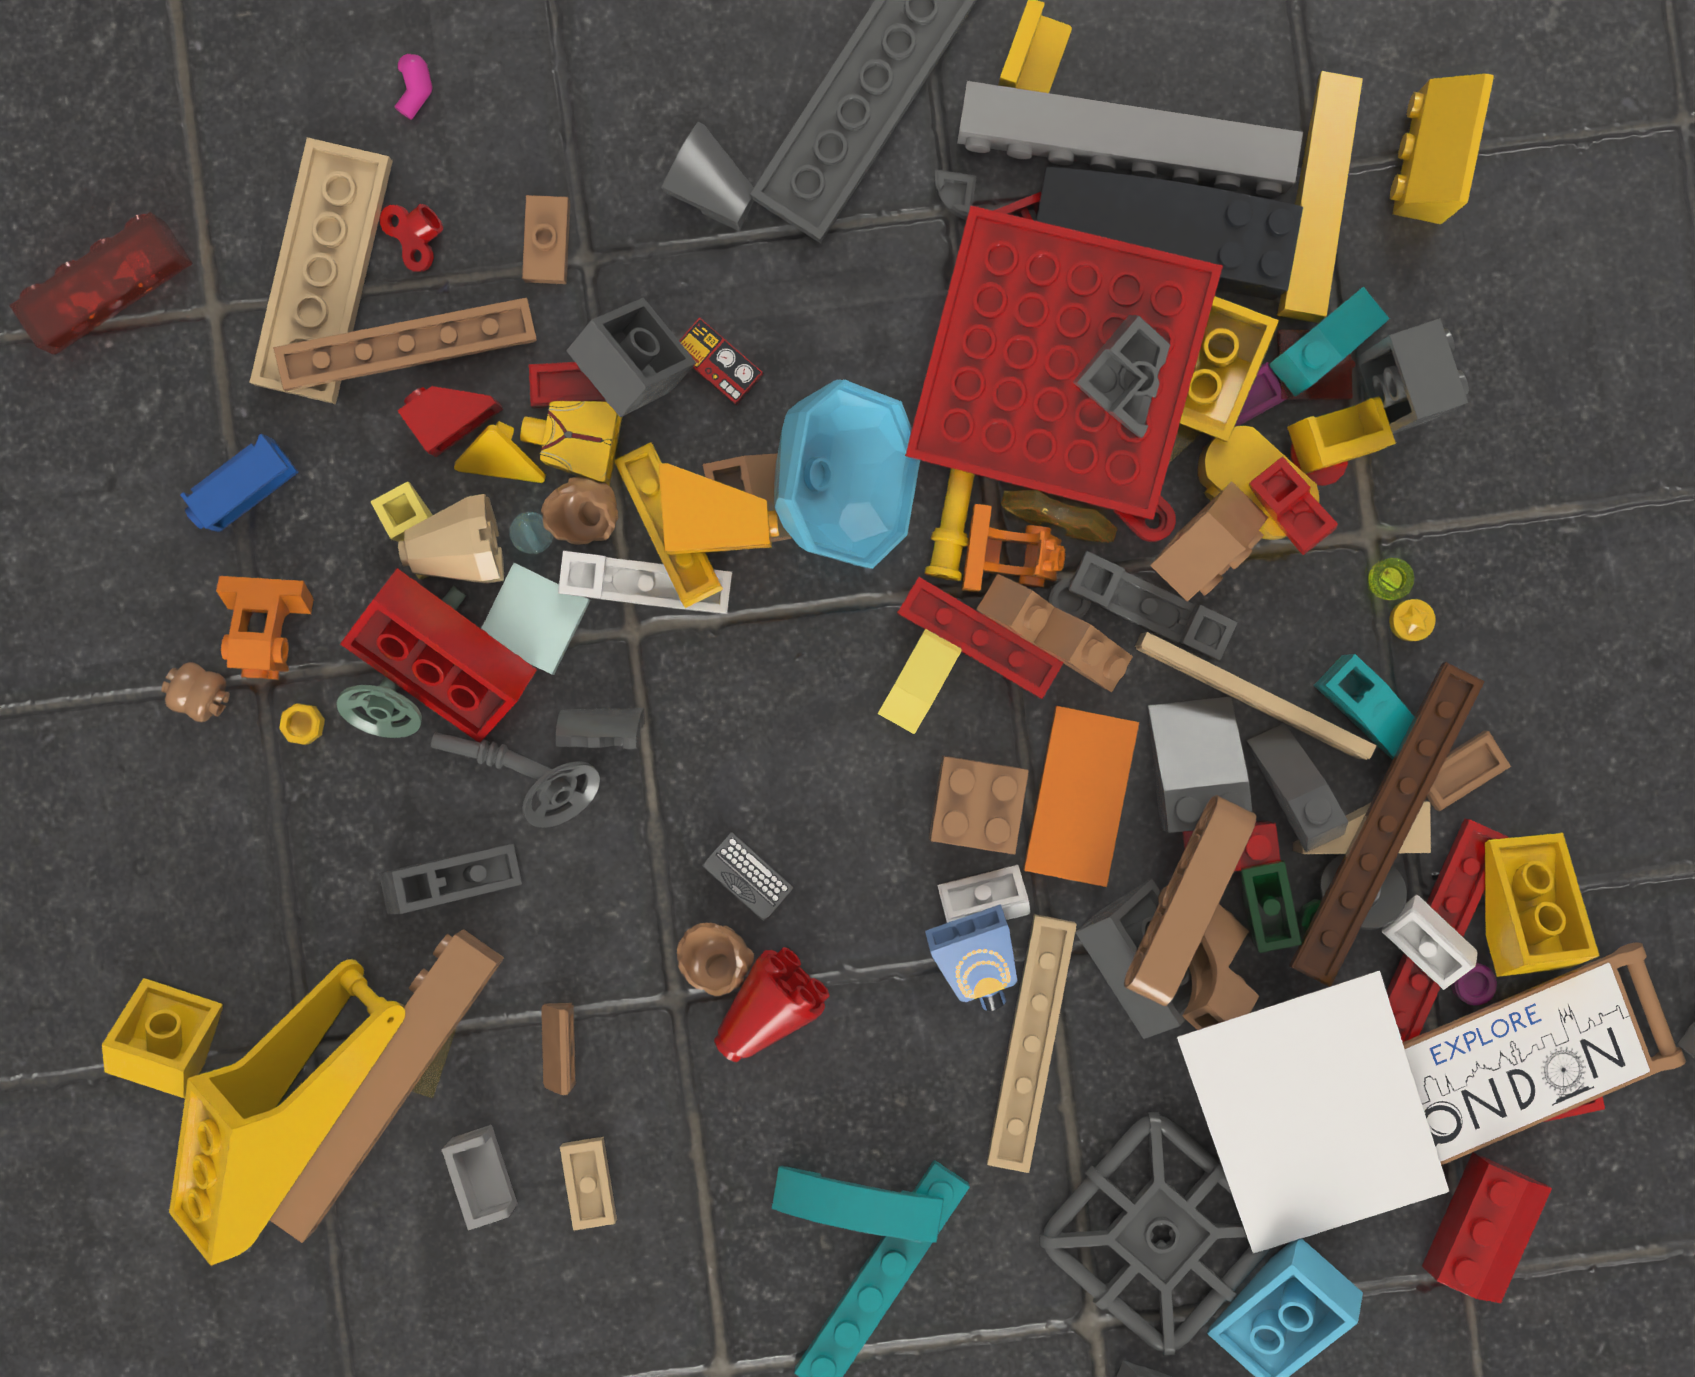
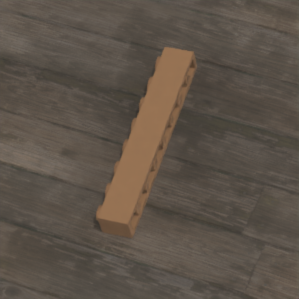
M461 930L453 937L447 934L433 952V955L438 959L430 971L423 968L411 983L409 990L414 994L405 1006L399 1003L405 1009V1018L270 1218L271 1222L301 1243L316 1230L503 961V956L466 930Z

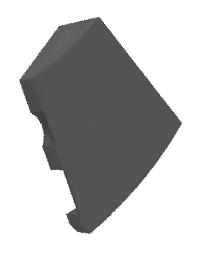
M697 122L680 149L661 188L663 192L701 209L702 214L740 231L754 202L752 196H750L754 187L707 127Z
M1129 315L1075 378L1073 383L1132 433L1142 438L1148 428L1145 422L1152 397L1156 398L1159 388V370L1166 362L1170 344L1140 316Z
M561 709L556 726V747L602 748L623 746V749H637L641 745L640 728L645 724V709Z

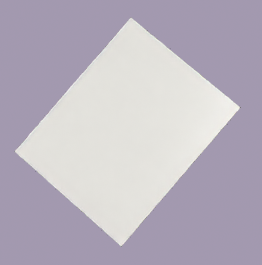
M1380 971L1177 1037L1253 1253L1449 1192Z

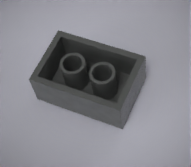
M1440 318L1391 334L1355 358L1368 399L1377 396L1381 398L1393 434L1430 422L1468 403L1466 397L1469 392L1468 382L1465 374L1461 370H1457L1452 355L1455 351L1454 340L1451 332L1447 328H1443Z

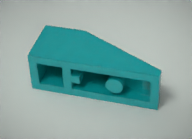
M1362 287L1268 365L1294 397H1296L1347 357L1390 318L1368 291Z

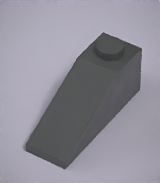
M1285 723L1246 741L1305 852L1345 835L1348 820L1329 785Z
M514 844L379 873L387 914H403L522 885Z

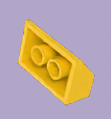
M1475 74L1429 79L1418 92L1412 94L1407 109V117L1412 118L1410 131L1404 134L1398 152V158L1404 159L1401 174L1395 176L1390 190V199L1395 200L1393 215L1442 224L1468 203L1494 75Z

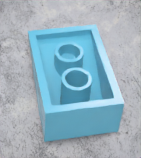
M1301 1238L1290 1242L1270 1258L1209 1327L1207 1334L1255 1377H1289L1358 1323L1363 1292Z

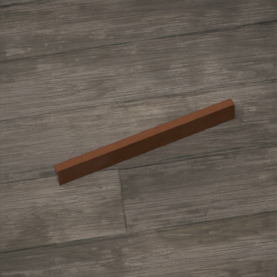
M1447 662L1441 664L1301 941L1302 945H1299L1289 967L1331 987L1485 681Z

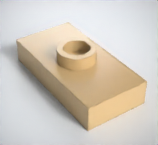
M604 1137L562 1143L560 1152L573 1231L615 1224L617 1216Z

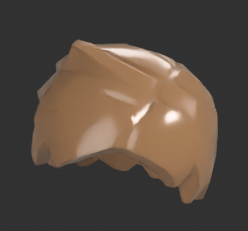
M582 476L569 478L568 483L556 488L545 499L541 509L544 528L552 533L556 539L565 540L576 545L588 544L593 540H607L614 531L618 520L617 503L612 488L604 482H598Z
M700 923L688 929L677 947L678 967L689 984L696 989L705 990L708 994L714 996L729 993L739 987L754 960L753 951L747 948L740 935L728 926L716 923Z

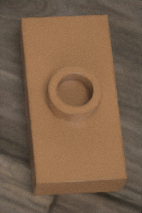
M526 195L522 276L525 283L567 284L570 200L568 197Z

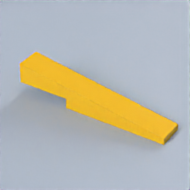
M1321 71L1319 74L1295 205L1303 206L1289 288L1288 291L1281 295L1277 316L1319 323L1327 317L1363 78Z

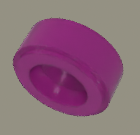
M1476 962V966L1451 984L1454 995L1459 1000L1470 1005L1487 1003L1492 999L1497 988L1496 977L1492 970Z

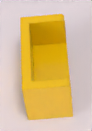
M1379 396L1368 399L1358 405L1316 418L1314 416L1305 418L1287 427L1301 470L1305 474L1365 456L1396 444Z

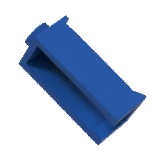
M260 434L255 445L252 443L191 488L193 492L191 495L183 492L180 496L188 505L185 508L187 516L198 528L202 529L205 527V529L221 532L299 472L274 439Z

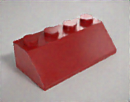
M398 568L340 643V645L477 742H481L515 705L537 671L536 668L523 660L519 655L498 642L486 631L476 626Z

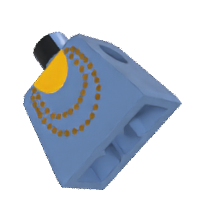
M1001 904L925 931L931 955L960 1001L968 1002L979 998L982 1008L986 1011L997 1010L1006 1003L1003 989L1014 986L1017 983L1010 930Z

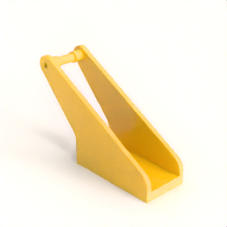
M348 959L338 964L241 1060L232 1065L190 1077L187 1080L169 1213L210 1266L240 1255L256 1241L405 1018V1009L397 1001H387L384 997H379L367 985V980L363 977L364 969L354 959ZM350 996H356L367 1007V1012L370 1016L283 1103L277 1106Z

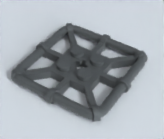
M1158 1111L1147 1112L1146 1117H1142L1134 1123L1096 1167L1094 1165L1089 1167L1085 1172L1087 1175L1085 1180L1049 1219L1044 1232L1039 1234L1040 1246L1045 1248V1252L1052 1261L1094 1297V1304L1101 1310L1108 1309L1147 1345L1157 1351H1162L1164 1356L1175 1355V1350H1179L1189 1343L1226 1300L1229 1302L1233 1300L1237 1295L1235 1289L1272 1248L1253 1253L1250 1246L1222 1278L1217 1276L1199 1260L1217 1239L1247 1237L1242 1222L1213 1223L1196 1208L1217 1183L1232 1195L1220 1158L1212 1156L1174 1121L1165 1116H1160ZM1149 1134L1151 1180L1131 1200L1108 1178L1145 1136ZM1162 1134L1205 1171L1204 1175L1185 1197L1164 1179ZM1099 1189H1102L1124 1209L1106 1230L1062 1232ZM1169 1225L1168 1233L1171 1239L1167 1243L1163 1240L1157 1241L1156 1244L1151 1241L1154 1236L1152 1229L1155 1226ZM1109 1245L1127 1262L1109 1283L1104 1284L1064 1248ZM1192 1269L1213 1289L1174 1331L1172 1290ZM1138 1272L1159 1289L1160 1333L1118 1297Z

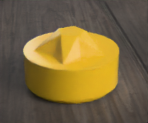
M1405 600L1393 608L1389 623L1392 632L1399 639L1409 642L1419 641L1428 637L1433 631L1435 614L1430 605L1422 600Z

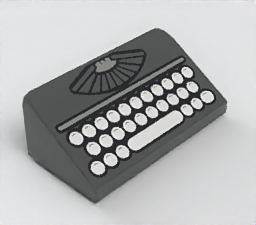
M733 832L728 835L702 864L709 873L763 921L767 920L794 888Z

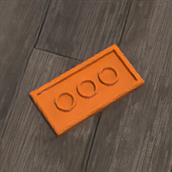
M1055 706L1023 866L1024 871L1107 887L1139 722Z

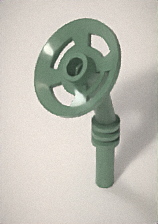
M453 585L442 601L456 610L467 595ZM384 677L379 686L357 685L346 688L339 694L337 700V709L348 723L373 735L388 738L410 736L418 731L422 722V715L418 707L408 698L397 693L396 690L399 686L387 677ZM362 706L371 718L363 715L355 708ZM405 715L410 717V719L401 723H393L394 721H399L403 719Z

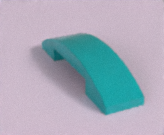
M779 1166L772 1209L802 1219L848 1230L936 1243L944 1198L904 1190L900 1193L821 1177L820 1173Z

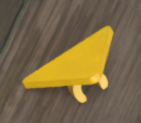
M500 421L497 422L496 426L488 425L455 461L454 469L459 472L543 483L546 474L511 440L514 428Z

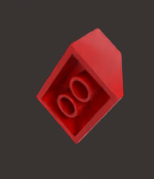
M1472 1152L1422 1267L1437 1282L1475 1299L1501 1303L1552 1188Z

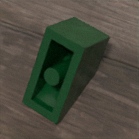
M1281 860L1241 868L1243 902L1251 940L1257 951L1263 953L1302 945L1285 861Z

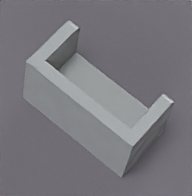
M492 1125L452 1137L442 1148V1152L467 1229L472 1230L509 1217L518 1203Z

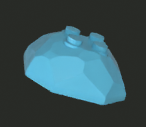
M835 380L802 399L788 410L782 427L776 460L774 507L783 527L799 547L814 554L873 569L907 536L920 460L905 456L912 427L901 401L847 380Z

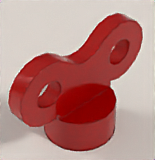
M419 204L410 213L400 205L385 207L380 215V226L387 235L395 237L400 241L402 245V259L405 266L414 272H424L429 269L434 257L432 248L427 243L443 231V225L439 217L424 204ZM394 215L399 219L396 227L392 224V217ZM416 250L421 252L422 257L419 262L414 258Z

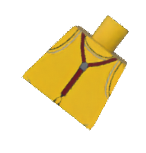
M553 401L549 405L547 420L524 417L521 425L520 440L522 442L542 445L540 460L546 465L575 476L604 482L610 487L622 417H619L607 402Z

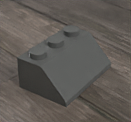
M1153 879L1145 881L1098 911L1075 932L1143 1039L1181 1026L1186 1020L1182 1015L1189 1004L1192 992V977L1189 967L1174 998L1167 1006H1162L1124 986L1128 968L1159 905L1158 897L1161 891Z

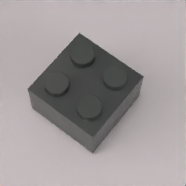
M644 297L592 319L567 349V353L619 417L670 393L697 363Z

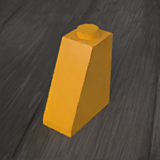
M668 463L659 464L665 552L669 555L772 547L771 537L779 536L778 514L776 510L769 511L767 500Z

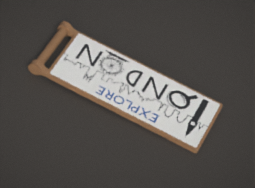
M1637 942L1624 945L1608 956L1403 1042L1441 1165L1655 1073L1675 1069L1686 1063L1682 1049L1675 1045L1646 968L1644 959L1647 955L1642 943ZM1627 965L1659 1052L1652 1058L1649 1055L1617 970L1621 966Z

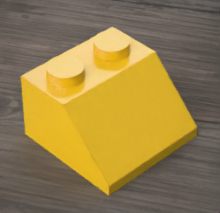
M143 978L102 1043L105 1073L185 1099L188 1078L199 1075L205 1064L223 1004Z

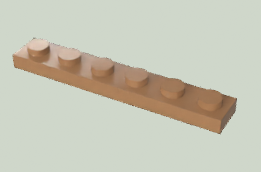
M522 298L273 347L282 387L286 392L536 342L537 339L528 299Z

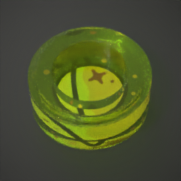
M1387 558L1377 562L1372 567L1368 579L1369 586L1372 592L1383 600L1400 599L1411 591L1414 585V573L1410 565L1404 560Z

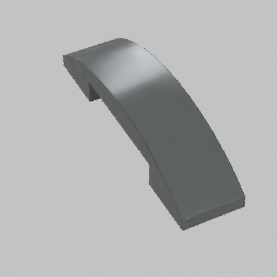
M1085 551L1068 588L1069 591L1161 637L1215 660H1221L1238 622L1202 605L1187 602L1183 598L1124 571V568Z

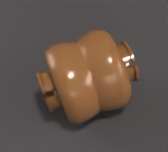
M194 662L185 663L179 669L172 668L166 676V679L171 680V682L164 681L162 685V692L166 693V706L172 711L186 713L197 722H205L213 714L219 716L226 707L220 703L222 701L228 703L230 693L225 692L226 680L222 675L205 671Z

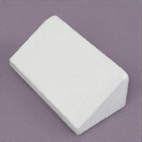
M1019 865L937 885L947 923L1000 904L1006 920L1030 914L1029 900Z
M1418 895L1412 897L1405 904L1401 914L1395 921L1382 929V933L1443 990L1476 966L1477 950Z

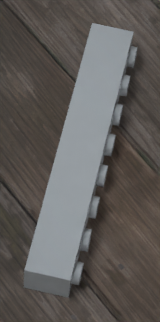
M967 81L957 144H964L967 150L977 153H987L990 149L1007 151L1008 156L1017 159H1030L1032 155L1048 157L1049 162L1057 165H1072L1074 161L1090 164L1091 169L1102 172H1111L1115 168L1132 170L1131 174L1134 176L1154 178L1157 174L1172 176L1175 182L1196 184L1199 180L1212 182L1216 188L1221 190L1235 191L1240 187L1256 189V193L1261 196L1278 197L1281 193L1286 194L1296 181L1303 132Z

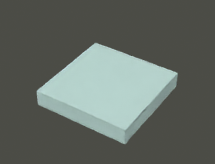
M513 563L481 629L519 655L527 663L554 675L591 600L586 597L559 594V584Z

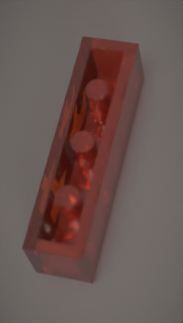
M152 212L140 214L131 218L125 224V229L113 237H106L95 242L90 247V252L77 261H68L60 265L55 270V275L44 283L34 284L24 289L19 295L20 298L9 306L36 347L56 355L193 263L165 221Z

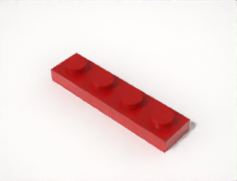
M920 577L916 580L897 614L920 628L927 629L961 648V652L1040 699H1043L1064 663Z

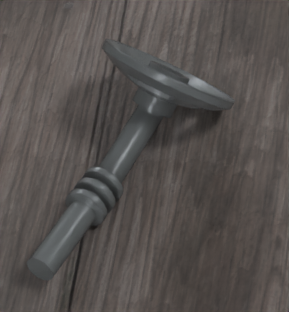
M435 732L432 737L431 748L475 758L478 764H484L486 761L487 766L490 767L495 763L498 769L506 766L537 780L526 794L522 806L524 817L531 825L536 827H553L572 819L591 803L600 786L599 773L594 766L586 762H570L551 769L508 750L506 744L498 747V743L494 741L489 745V740L484 739L480 743ZM585 773L586 779L582 790L575 789L577 785L575 777ZM537 791L539 801L532 809V799ZM569 801L567 805L563 806L560 809L551 812H546V810L558 808Z

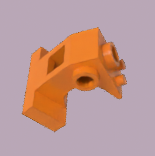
M981 504L973 506L962 591L978 593L981 590L983 572L1019 577L1018 584L1031 587H1044V580L1056 581L1057 572L1062 571L1064 566L1065 548L1061 546V539L1051 535V528L1026 525L1025 533L994 529L989 527L992 506ZM1002 541L1026 544L1023 567L999 564Z
M219 576L216 592L227 609L234 610L229 634L224 635L221 644L222 658L227 660V668L242 669L241 677L279 680V671L288 672L289 670L285 663L289 652L287 638H281L284 619L290 613L311 614L314 599L305 582L298 580ZM255 612L267 613L264 633L247 632L250 618Z

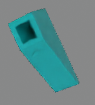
M1356 654L1342 655L1313 686L1393 760L1414 716L1387 683Z

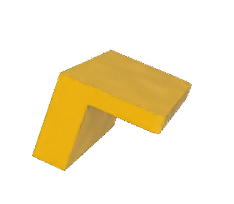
M1038 0L1027 1L998 86L1044 93L1050 92L1072 27L1042 16L1044 2Z

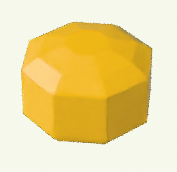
M297 703L282 712L279 729L288 742L306 745L322 736L325 719L316 706Z

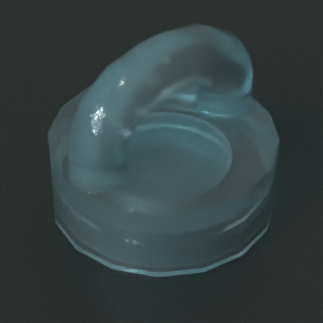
M536 512L520 513L510 526L509 535L511 542L517 549L526 554L542 553L552 542L553 535L544 528L543 516Z

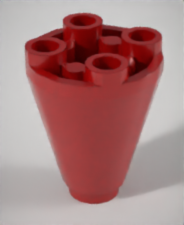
M783 947L779 952L765 950L755 961L718 1028V1035L714 1039L716 1047L727 1059L739 1062L742 1058H749L817 1019L824 1011V1001L830 996L829 991L822 982L809 977L800 967L801 961L798 956L790 949Z

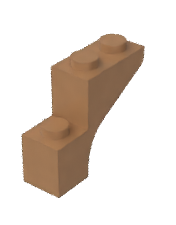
M997 574L976 609L981 614L1064 662L1068 667L1110 692L1113 691L1118 681L1124 676L1127 666L1133 658L1132 655L1091 624L1054 607L1033 590L1000 574Z
M1167 886L1164 887V888L1162 889V891L1160 892V894H1159V897H1158L1159 903H1160V901H1161V899H1162V897H1163V894H1164V892H1165ZM1219 903L1189 965L1192 977V992L1189 1004L1182 1016L1197 1030L1249 1014L1259 998V995L1246 984L1245 980L1229 968L1249 931L1235 919L1232 913L1225 910Z

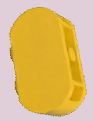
M1236 426L1228 442L1213 438L1200 454L1198 477L1200 483L1207 488L1204 492L1206 497L1211 501L1232 481L1268 516L1259 530L1264 535L1262 539L1277 540L1287 536L1249 487V482L1282 456L1311 487L1310 494L1319 502L1317 484L1254 427Z

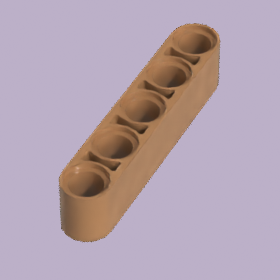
M1218 795L1213 796L1207 803L1128 968L1124 980L1125 988L1162 1006H1167L1174 998L1253 832L1256 823L1255 813Z

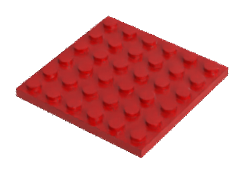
M970 206L905 456L1153 520L1223 265ZM1129 315L1140 316L1170 344L1166 362L1159 370L1158 380L1160 384L1156 398L1152 397L1145 422L1148 428L1142 438L1132 433L1073 383L1075 378Z

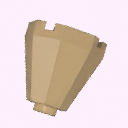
M485 494L466 497L405 530L404 541L398 542L402 565L404 567L410 566L414 574L487 584L504 581L502 548L498 547L496 538L499 536L498 526L490 498L486 497Z

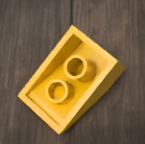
M1214 296L1180 424L1228 442L1272 341L1279 320Z
M1556 833L1494 839L1485 842L1486 939L1497 977L1567 969L1598 957L1599 952L1564 834Z

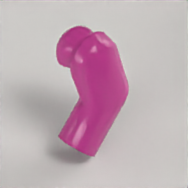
M405 54L398 61V70L403 74L407 90L395 105V109L406 118L412 120L431 94L433 86L428 65L419 55Z

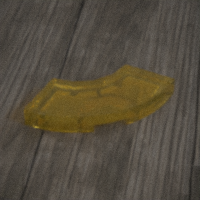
M1039 490L1004 491L1001 501L1003 508L1022 520L1035 526H1041L1042 523L1047 522L1065 528V536L1076 539L1110 543L1114 542L1118 529L1096 509L1067 505L1049 498Z

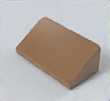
M572 1003L542 1005L543 1084L546 1089L560 1095H568L576 1085L574 1005Z

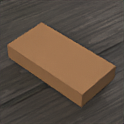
M1489 731L1481 732L1449 752L1427 795L1435 810L1441 811L1511 767Z

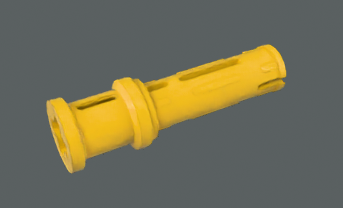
M950 469L940 528H935L931 535V539L934 541V549L930 566L925 567L924 574L952 581H961L962 579L959 565L963 547L968 546L969 542L968 534L964 533L975 474Z

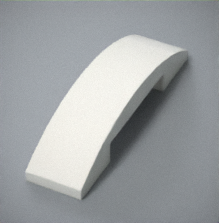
M563 551L558 593L658 607L727 614L732 572L714 570L723 590L685 608L664 564Z

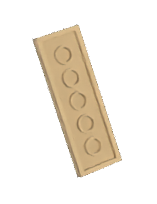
M312 138L306 139L250 378L251 384L285 392L282 387L273 347L353 332L393 162L389 156ZM341 381L286 391L285 393L336 404Z

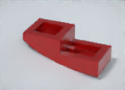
M1283 456L1249 482V487L1257 499L1302 555L1306 554L1337 529L1338 523L1310 494L1311 487Z

